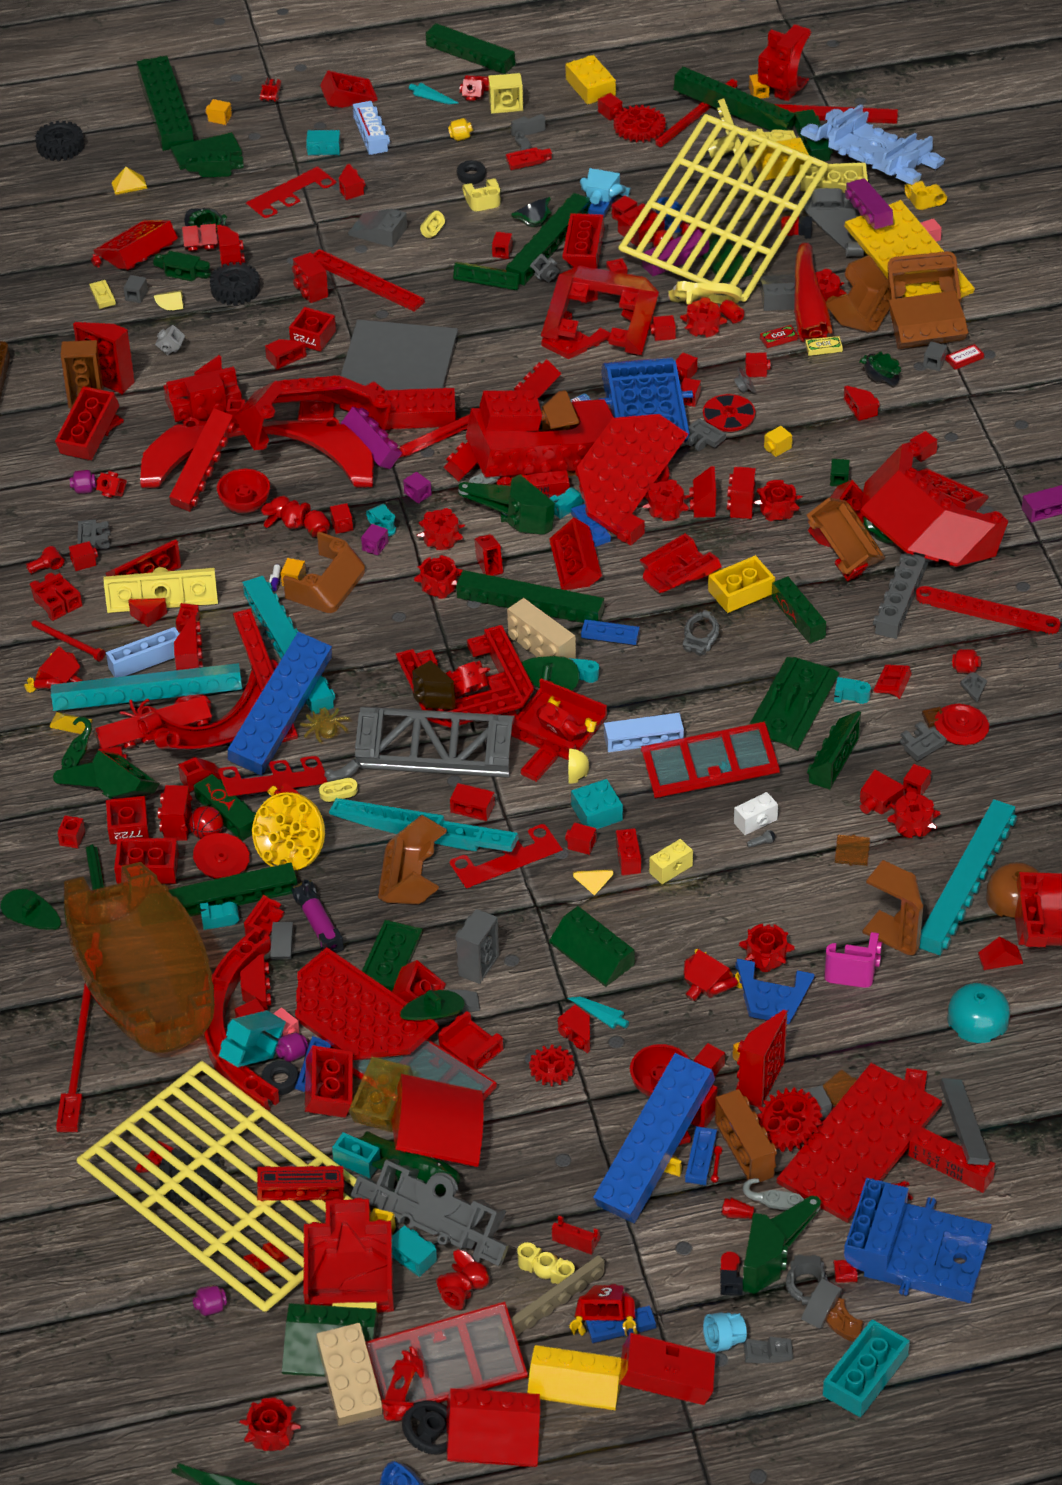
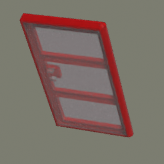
M505 1302L365 1342L380 1398H385L394 1375V1371L391 1368L396 1360L403 1359L404 1356L401 1351H409L410 1346H413L417 1350L419 1357L424 1360V1377L420 1378L417 1372L414 1373L405 1397L406 1401L416 1403L422 1400H430L441 1403L448 1400L450 1388L485 1390L528 1377ZM404 1376L396 1382V1389L404 1386Z

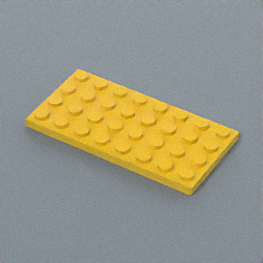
M902 200L889 204L893 210L892 225L874 229L863 216L845 221L844 225L866 254L872 257L887 279L888 262L893 257L944 252ZM958 269L962 298L974 293L975 288ZM939 281L905 284L906 291L902 298L943 291L940 289Z

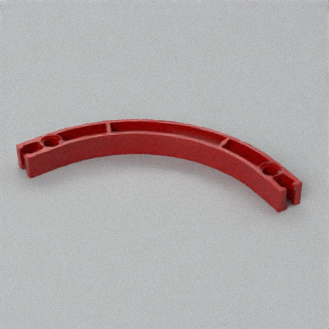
M255 927L224 956L212 974L204 996L202 1021L205 1044L215 1070L266 1110L270 1111L268 1099L276 1106L279 1103L278 1089L256 1075L246 1065L236 1067L219 1056L221 1043L227 1038L224 1029L227 1005L233 991L241 980L240 971L259 954H264L265 956L271 951L270 936L265 934L261 940V931Z

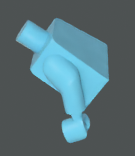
M590 168L588 178L580 180L581 189L586 192V196L590 198L593 204H598L600 201L609 202L612 197L618 194L629 197L631 188L620 184V173Z

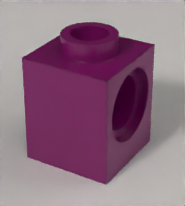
M418 472L403 480L404 494L418 504L432 495L431 482Z
M371 524L361 537L362 550L378 556L389 542L388 529Z

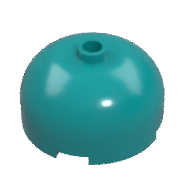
M970 983L959 988L951 997L948 1005L947 1021L949 1027L951 1026L958 1033V1037L973 1043H987L999 1035L1002 1036L1008 1028L1010 1018L1009 1003L1005 995L996 987L986 983Z

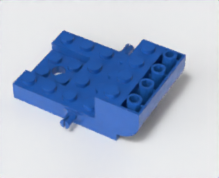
M673 357L602 364L601 374L606 398H598V400L605 399L607 405H610L614 418L660 414L688 433L687 438L684 440V442H687L690 433L683 398H693V391L681 390L676 361H674Z
M866 1178L845 1243L844 1257L846 1261L856 1269L864 1271V1277L901 1286L899 1290L901 1295H903V1291L904 1296L908 1295L909 1288L971 1304L991 1235L992 1224L934 1210L936 1199L932 1198L931 1201V1197L927 1198L925 1207L908 1204L909 1188ZM956 1258H962L965 1260V1262L962 1264H958L954 1260Z

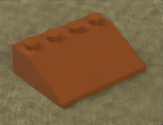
M955 290L888 300L897 349L926 346L930 342L940 344L965 340L968 335L966 319Z

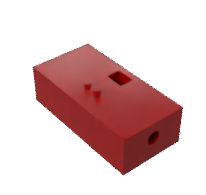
M630 1333L622 1346L619 1384L705 1405L713 1393L715 1354Z

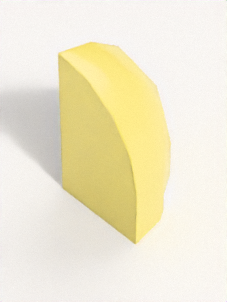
M182 290L154 296L156 303L166 310H178L184 307Z
M569 749L568 777L569 784L577 783L578 779L583 776L586 777L589 772L587 756L575 749Z

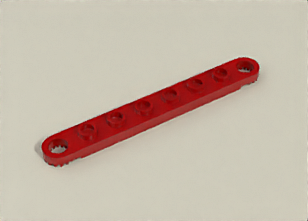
M921 586L916 590V599L919 603L922 602V604L926 603L933 607L1028 630L1042 631L1046 634H1056L1060 630V620L1053 616L928 586ZM1050 623H1051V624L1053 623V625H1055V626L1050 627V626H1047V625L1050 624Z

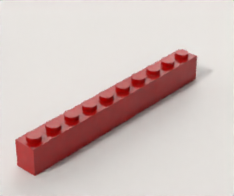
M547 359L542 364L538 362L533 368L535 372L533 374L529 372L523 378L525 382L522 383L520 381L514 390H535L538 399L562 374ZM462 442L456 448L458 452L456 454L452 452L446 458L448 463L444 468L458 482L477 463L469 442L466 444Z

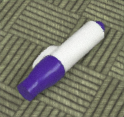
M279 564L274 565L273 573L270 575L269 582L271 583L272 591H276L279 584L281 570Z

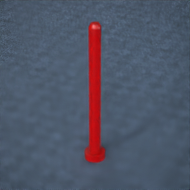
M37 620L31 622L33 627L92 655L94 660L98 662L102 661L105 657V650L102 648L95 649Z

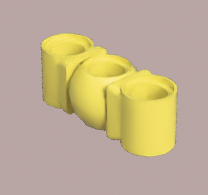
M522 1243L517 1249L518 1266L524 1271H529L532 1274L534 1272L539 1278L551 1279V1283L559 1284L575 1272L572 1262L562 1258L558 1259L557 1256L550 1252L542 1253V1249L536 1248L532 1243Z

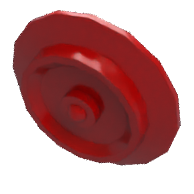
M959 703L947 705L941 708V714L938 711L935 715V719L938 718V721L934 723L936 730L947 741L954 744H976L982 741L989 732V722L986 716L979 709L970 705Z
M213 833L204 836L196 843L193 849V860L197 868L205 875L219 879L241 874L245 871L249 864V850L244 842L233 835Z

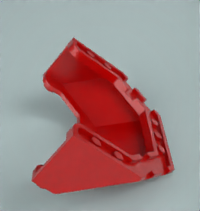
M340 375L274 381L256 390L235 415V419L253 450H263L268 447L269 438L262 425L264 419L272 418L275 415L273 403L319 399L329 404L331 401L340 405L339 408L350 411L352 407L364 408L369 412L368 416L379 423L378 427L384 431L386 430L392 404L384 393Z
M912 441L902 444L865 482L860 513L906 553L912 555L914 552L924 554V558L937 562L939 559L949 561V565L956 567L996 557L1008 520L998 511L982 514L958 507L950 498L946 497L938 488L932 485L928 479L918 473L912 467L913 457L921 455L923 451L918 442Z

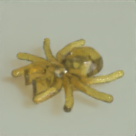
M324 707L323 709L319 708L320 715H316L313 711V719L309 714L306 715L311 723H300L301 726L312 727L304 734V738L315 730L316 739L321 743L322 740L319 737L318 731L326 739L334 737L338 731L337 725L347 732V728L338 721L350 720V717L334 718L339 709L336 708L330 716L328 710Z

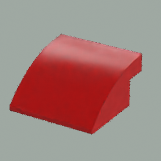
M401 1074L397 1086L398 1100L391 1120L395 1150L478 1167L484 1119L482 1091Z

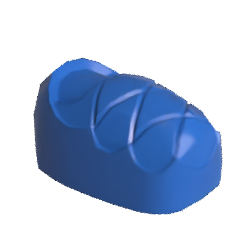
M392 1461L385 1466L379 1485L424 1484L411 1468L401 1462Z

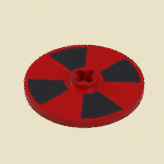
M718 395L705 403L703 418L705 422L721 431H739L748 427L754 421L755 407L748 399L739 395Z

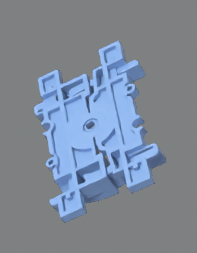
M859 105L854 109L850 108L845 112L833 109L826 114L825 120H827V123L821 127L809 124L802 128L801 135L816 142L821 138L829 140L828 147L839 150L838 153L840 155L848 154L849 157L860 162L872 164V169H878L888 175L897 174L896 178L911 185L921 178V174L913 169L916 165L922 163L937 169L944 164L945 160L939 154L929 152L933 148L932 136L924 140H917V134L913 133L906 139H897V135L889 134L881 128L873 129V125L866 123L869 112L863 113V105Z

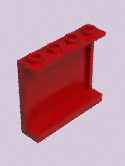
M541 678L540 689L515 718L512 724L511 736L538 748L543 746L558 753L559 757L569 760V749L581 752L607 719V705ZM550 697H554L553 700L561 701L558 707L568 712L578 724H585L586 718L592 719L597 724L594 732L586 731L576 735L572 742L543 728L536 714L537 710L548 703Z

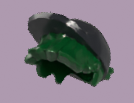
M192 208L186 211L184 223L185 226L197 225V228H201L200 225L216 224L217 233V225L225 226L227 216L225 214L220 215L218 211L212 208Z
M880 351L877 354L864 355L860 359L859 363L864 364L865 372L872 380L876 382L886 381L893 386L898 384L900 379L898 374L901 372L900 363L898 360L891 358L889 353L883 354Z

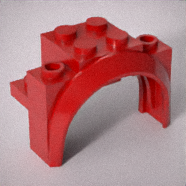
M794 24L786 34L774 30L768 32V46L758 56V83L775 88L774 97L789 101L809 81V78L797 76L803 48L811 35L810 29Z
M234 366L168 381L166 385H163L165 401L175 422L189 417L196 418L198 421H207L213 408L226 413L228 399H242L241 391L237 385Z

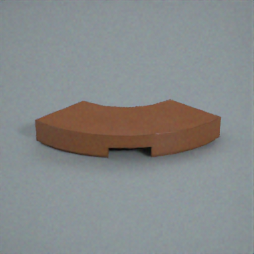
M838 1298L826 1319L827 1324L835 1333L849 1341L854 1342L862 1331L863 1321L854 1318L848 1313L845 1308L844 1299Z

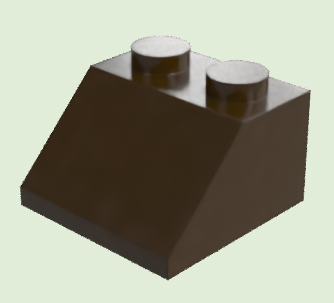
M430 660L412 670L413 697L418 703L420 702L425 708L451 710L455 708L454 681Z

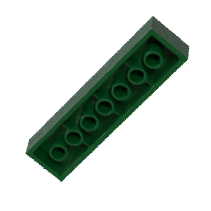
M168 56L136 61L138 77L162 151L171 150L170 147L193 142L192 127Z

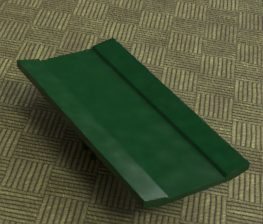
M786 657L750 724L765 721L770 740L786 744V746L799 751L840 672L797 657ZM759 729L745 732V735L761 737Z

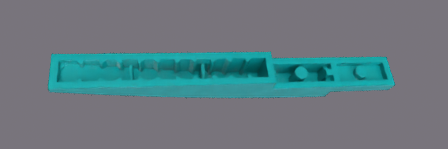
M340 798L335 799L329 810L331 815L394 834H398L419 816L423 815L447 829L446 833L434 842L435 844L476 852L479 847L512 852L519 839L516 832L445 821L444 815Z

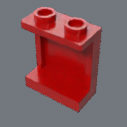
M468 1011L459 1015L454 1022L444 1027L438 1034L439 1047L476 1070L482 1068L503 1051V1037L498 1033L493 1036L488 1034L471 1020V1013Z

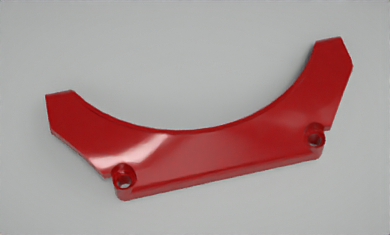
M189 417L184 420L183 425H174L164 432L143 452L140 475L141 488H158L169 473L180 462L190 456L207 421H198L196 418ZM328 417L325 420L263 421L262 428L266 434L289 437L315 447L335 461L356 488H373L374 460L372 452L345 424H339L337 418ZM234 421V431L229 433L227 438L245 435L237 421Z

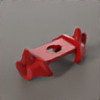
M413 1346L409 1347V1351H401L404 1357L402 1360H396L391 1368L394 1371V1375L385 1398H380L383 1403L382 1408L386 1414L384 1419L387 1421L402 1420L405 1412L414 1405V1402L405 1400L414 1373L417 1372L420 1378L424 1377V1360L419 1357L417 1350ZM404 1376V1386L396 1389V1382Z

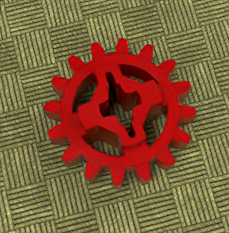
M553 1045L550 1046V1049L542 1046L543 1051L536 1049L535 1055H531V1061H529L531 1076H535L536 1082L542 1080V1085H545L547 1082H550V1086H553L554 1082L561 1085V1080L567 1082L568 1076H573L574 1061L573 1055H569V1050L562 1051V1046L554 1049Z

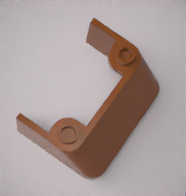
M946 251L897 256L889 260V299L901 298L906 291L905 284L939 281L940 289L943 292L955 290L961 303L957 260L954 253Z
M566 390L558 391L542 406V432L570 430V425L579 424ZM567 471L568 476L576 475L575 471Z
M318 532L319 555L333 559V561L321 576L308 574L300 581L285 575L283 577L285 599L325 613H333L339 609L364 576L365 564L345 540Z
M421 815L388 842L384 854L378 893L380 900L385 903L420 904L439 889L438 885L422 877L421 873L423 861L426 858H430L434 853V842L444 835L447 829Z
M882 860L868 877L866 883L901 899V911H898L895 917L878 910L862 933L870 936L871 932L879 933L878 941L907 955H914L920 947L923 903L918 881L912 872Z

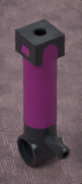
M303 880L301 883L292 885L291 891L294 900L301 906L319 940L321 950L323 951L327 947L335 953L344 951L343 937L338 928H334L317 896L313 882L311 880Z

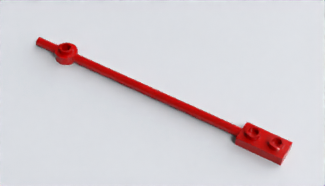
M96 933L91 936L90 949L82 954V963L87 970L68 1093H61L56 1124L57 1132H78L83 1101L82 1094H77L94 971L103 963L102 954L98 950L100 936Z

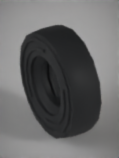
M468 160L458 165L457 177L461 182L477 184L485 179L486 168L481 162ZM471 170L477 171V173L475 174H468L465 172Z
M277 1060L265 1066L261 1078L277 1088L279 1095H285L295 1089L299 1074L292 1063L285 1060ZM277 1073L288 1075V1079L281 1083L274 1082L272 1077Z

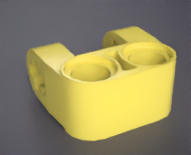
M495 178L486 180L487 187L474 189L472 183L463 185V194L471 210L482 211L500 206V188Z

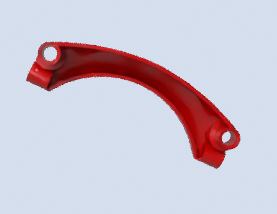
M270 659L273 670L275 671V669L278 666V663L274 659ZM253 670L250 673L248 683L241 698L221 719L205 726L190 727L176 724L155 711L138 719L137 725L139 730L147 740H154L156 746L160 749H199L232 742L261 694Z

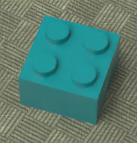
M607 779L571 790V806L582 825L599 829L623 821V804Z

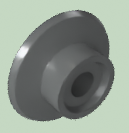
M738 367L739 375L734 378L738 388L743 393L748 389L756 393V389L748 375L741 367Z

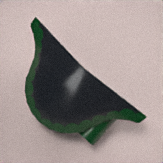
M547 197L530 203L513 212L511 217L523 221L530 227H539L545 223L547 217L552 215L548 207L551 198Z

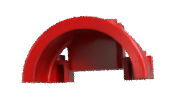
M1019 872L1016 881L1019 898L1015 912L1018 945H1025V947L1062 946V873Z

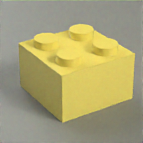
M520 73L488 76L491 113L523 111V91Z

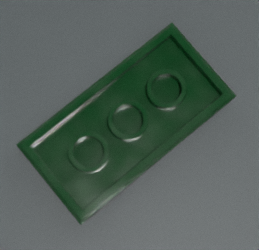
M232 132L170 147L180 170L186 169V158L190 155H198V152L231 151V155H242V150Z
M714 234L708 238L709 250L701 256L704 261H706L721 236ZM729 239L726 240L709 267L715 276L734 247ZM739 252L722 277L721 283L731 282L744 262ZM748 266L742 278L752 275L750 266Z
M384 920L362 972L392 991L401 967L409 964L422 937L423 928Z

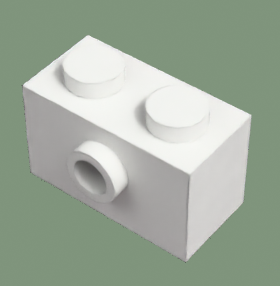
M768 792L734 808V824L744 835L776 821L778 816V804Z

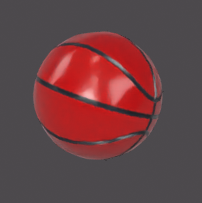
M202 806L195 809L191 814L189 827L195 837L202 839L206 835L220 833L223 827V818L221 813L214 807Z

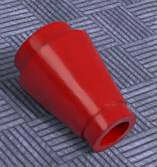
M732 1197L730 1199L725 1198L721 1215L726 1216V1218L752 1219L754 1206H750Z

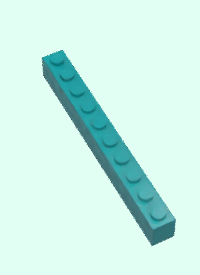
M263 575L242 582L243 593L262 628L263 626L267 627L270 631H266V634L270 640L274 638L273 647L280 659H282L298 632L297 628H293L291 618L286 616L284 606L279 604L277 594H273L270 582H266ZM321 676L306 700L312 715L334 708L333 700H335V694L332 689L328 688V682L325 677Z
M239 663L52 684L51 698L53 711L127 703L129 700L136 702L145 701L146 699L153 700L242 689Z
M993 799L921 930L920 949L941 956L944 949H948L951 935L956 934L958 922L963 921L965 917V909L967 907L970 908L974 893L977 894L979 892L981 880L986 879L988 867H992L994 864L996 852L1000 853L1003 839L1006 840L1009 836L1010 826H1014L1016 823L1015 806Z

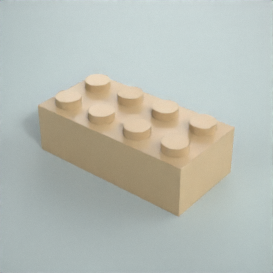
M525 598L507 609L508 636L521 644L524 649L529 650L536 657L558 656L576 659L575 635Z
M360 1323L317 1333L316 1343L338 1426L382 1415V1403Z

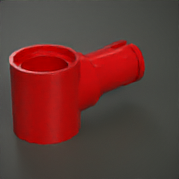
M48 546L43 550L40 558L27 563L26 566L30 574L49 567L52 570H56L62 567L64 559L56 547Z

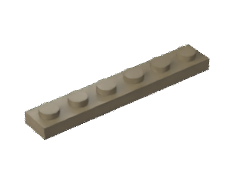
M599 1255L511 1317L516 1339L527 1328H532L541 1318L549 1316L559 1305L567 1303L570 1297L577 1292H582L588 1284L600 1279L604 1274V1260ZM500 1325L498 1327L499 1340L505 1345L508 1342L503 1325Z

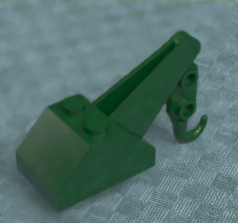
M78 717L74 720L73 725L83 722L85 729L83 733L73 739L61 761L62 769L57 770L53 774L55 783L97 787L103 790L102 794L110 799H113V797L120 799L147 796L156 792L160 783L118 753L98 750L92 763L79 765L88 748L92 724L86 717Z

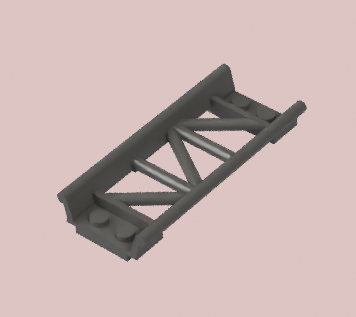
M362 706L358 716L355 759L361 764L359 768L509 778L512 724L515 721V716ZM384 715L406 717L382 740ZM427 718L452 719L449 755ZM460 720L489 722L488 727L456 757ZM413 722L409 757L380 755ZM421 724L441 759L418 758ZM487 739L485 762L466 761L465 759Z

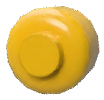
M465 118L454 120L448 126L451 139L454 138L455 141L470 138V132L473 131L471 122H467Z

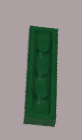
M455 262L453 279L518 290L520 272Z

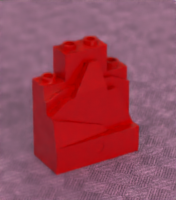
M336 1198L326 1200V1223L312 1222L304 1224L303 1294L305 1304L332 1306V1303L375 1302L377 1303V1312H394L391 1221L381 1219L370 1221L369 1199L354 1198L342 1200Z

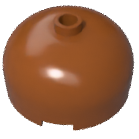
M1019 862L1007 863L997 868L990 876L987 884L986 900L989 907L1001 917L1005 915L1015 918L1019 898L1016 883L1019 872L1040 873L1036 868Z

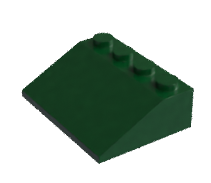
M289 1303L282 1374L325 1377L316 1343V1334L360 1323L365 1342L376 1339L378 1327L377 1309Z

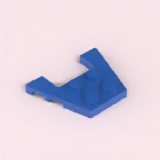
M737 959L735 963L736 970L738 969L740 976L739 981L743 987V996L749 1017L769 1020L782 1010H787V1024H790L815 974L797 970L794 987L755 980L753 978L755 962Z

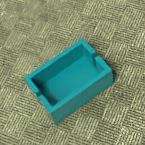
M268 1010L232 1019L227 1026V1038L221 1043L219 1056L236 1067L273 1058L278 1041L262 1031H266L279 1039L281 1038L286 1021Z

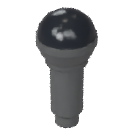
M767 830L762 836L751 839L746 843L748 848L763 843H773L776 835L773 831Z

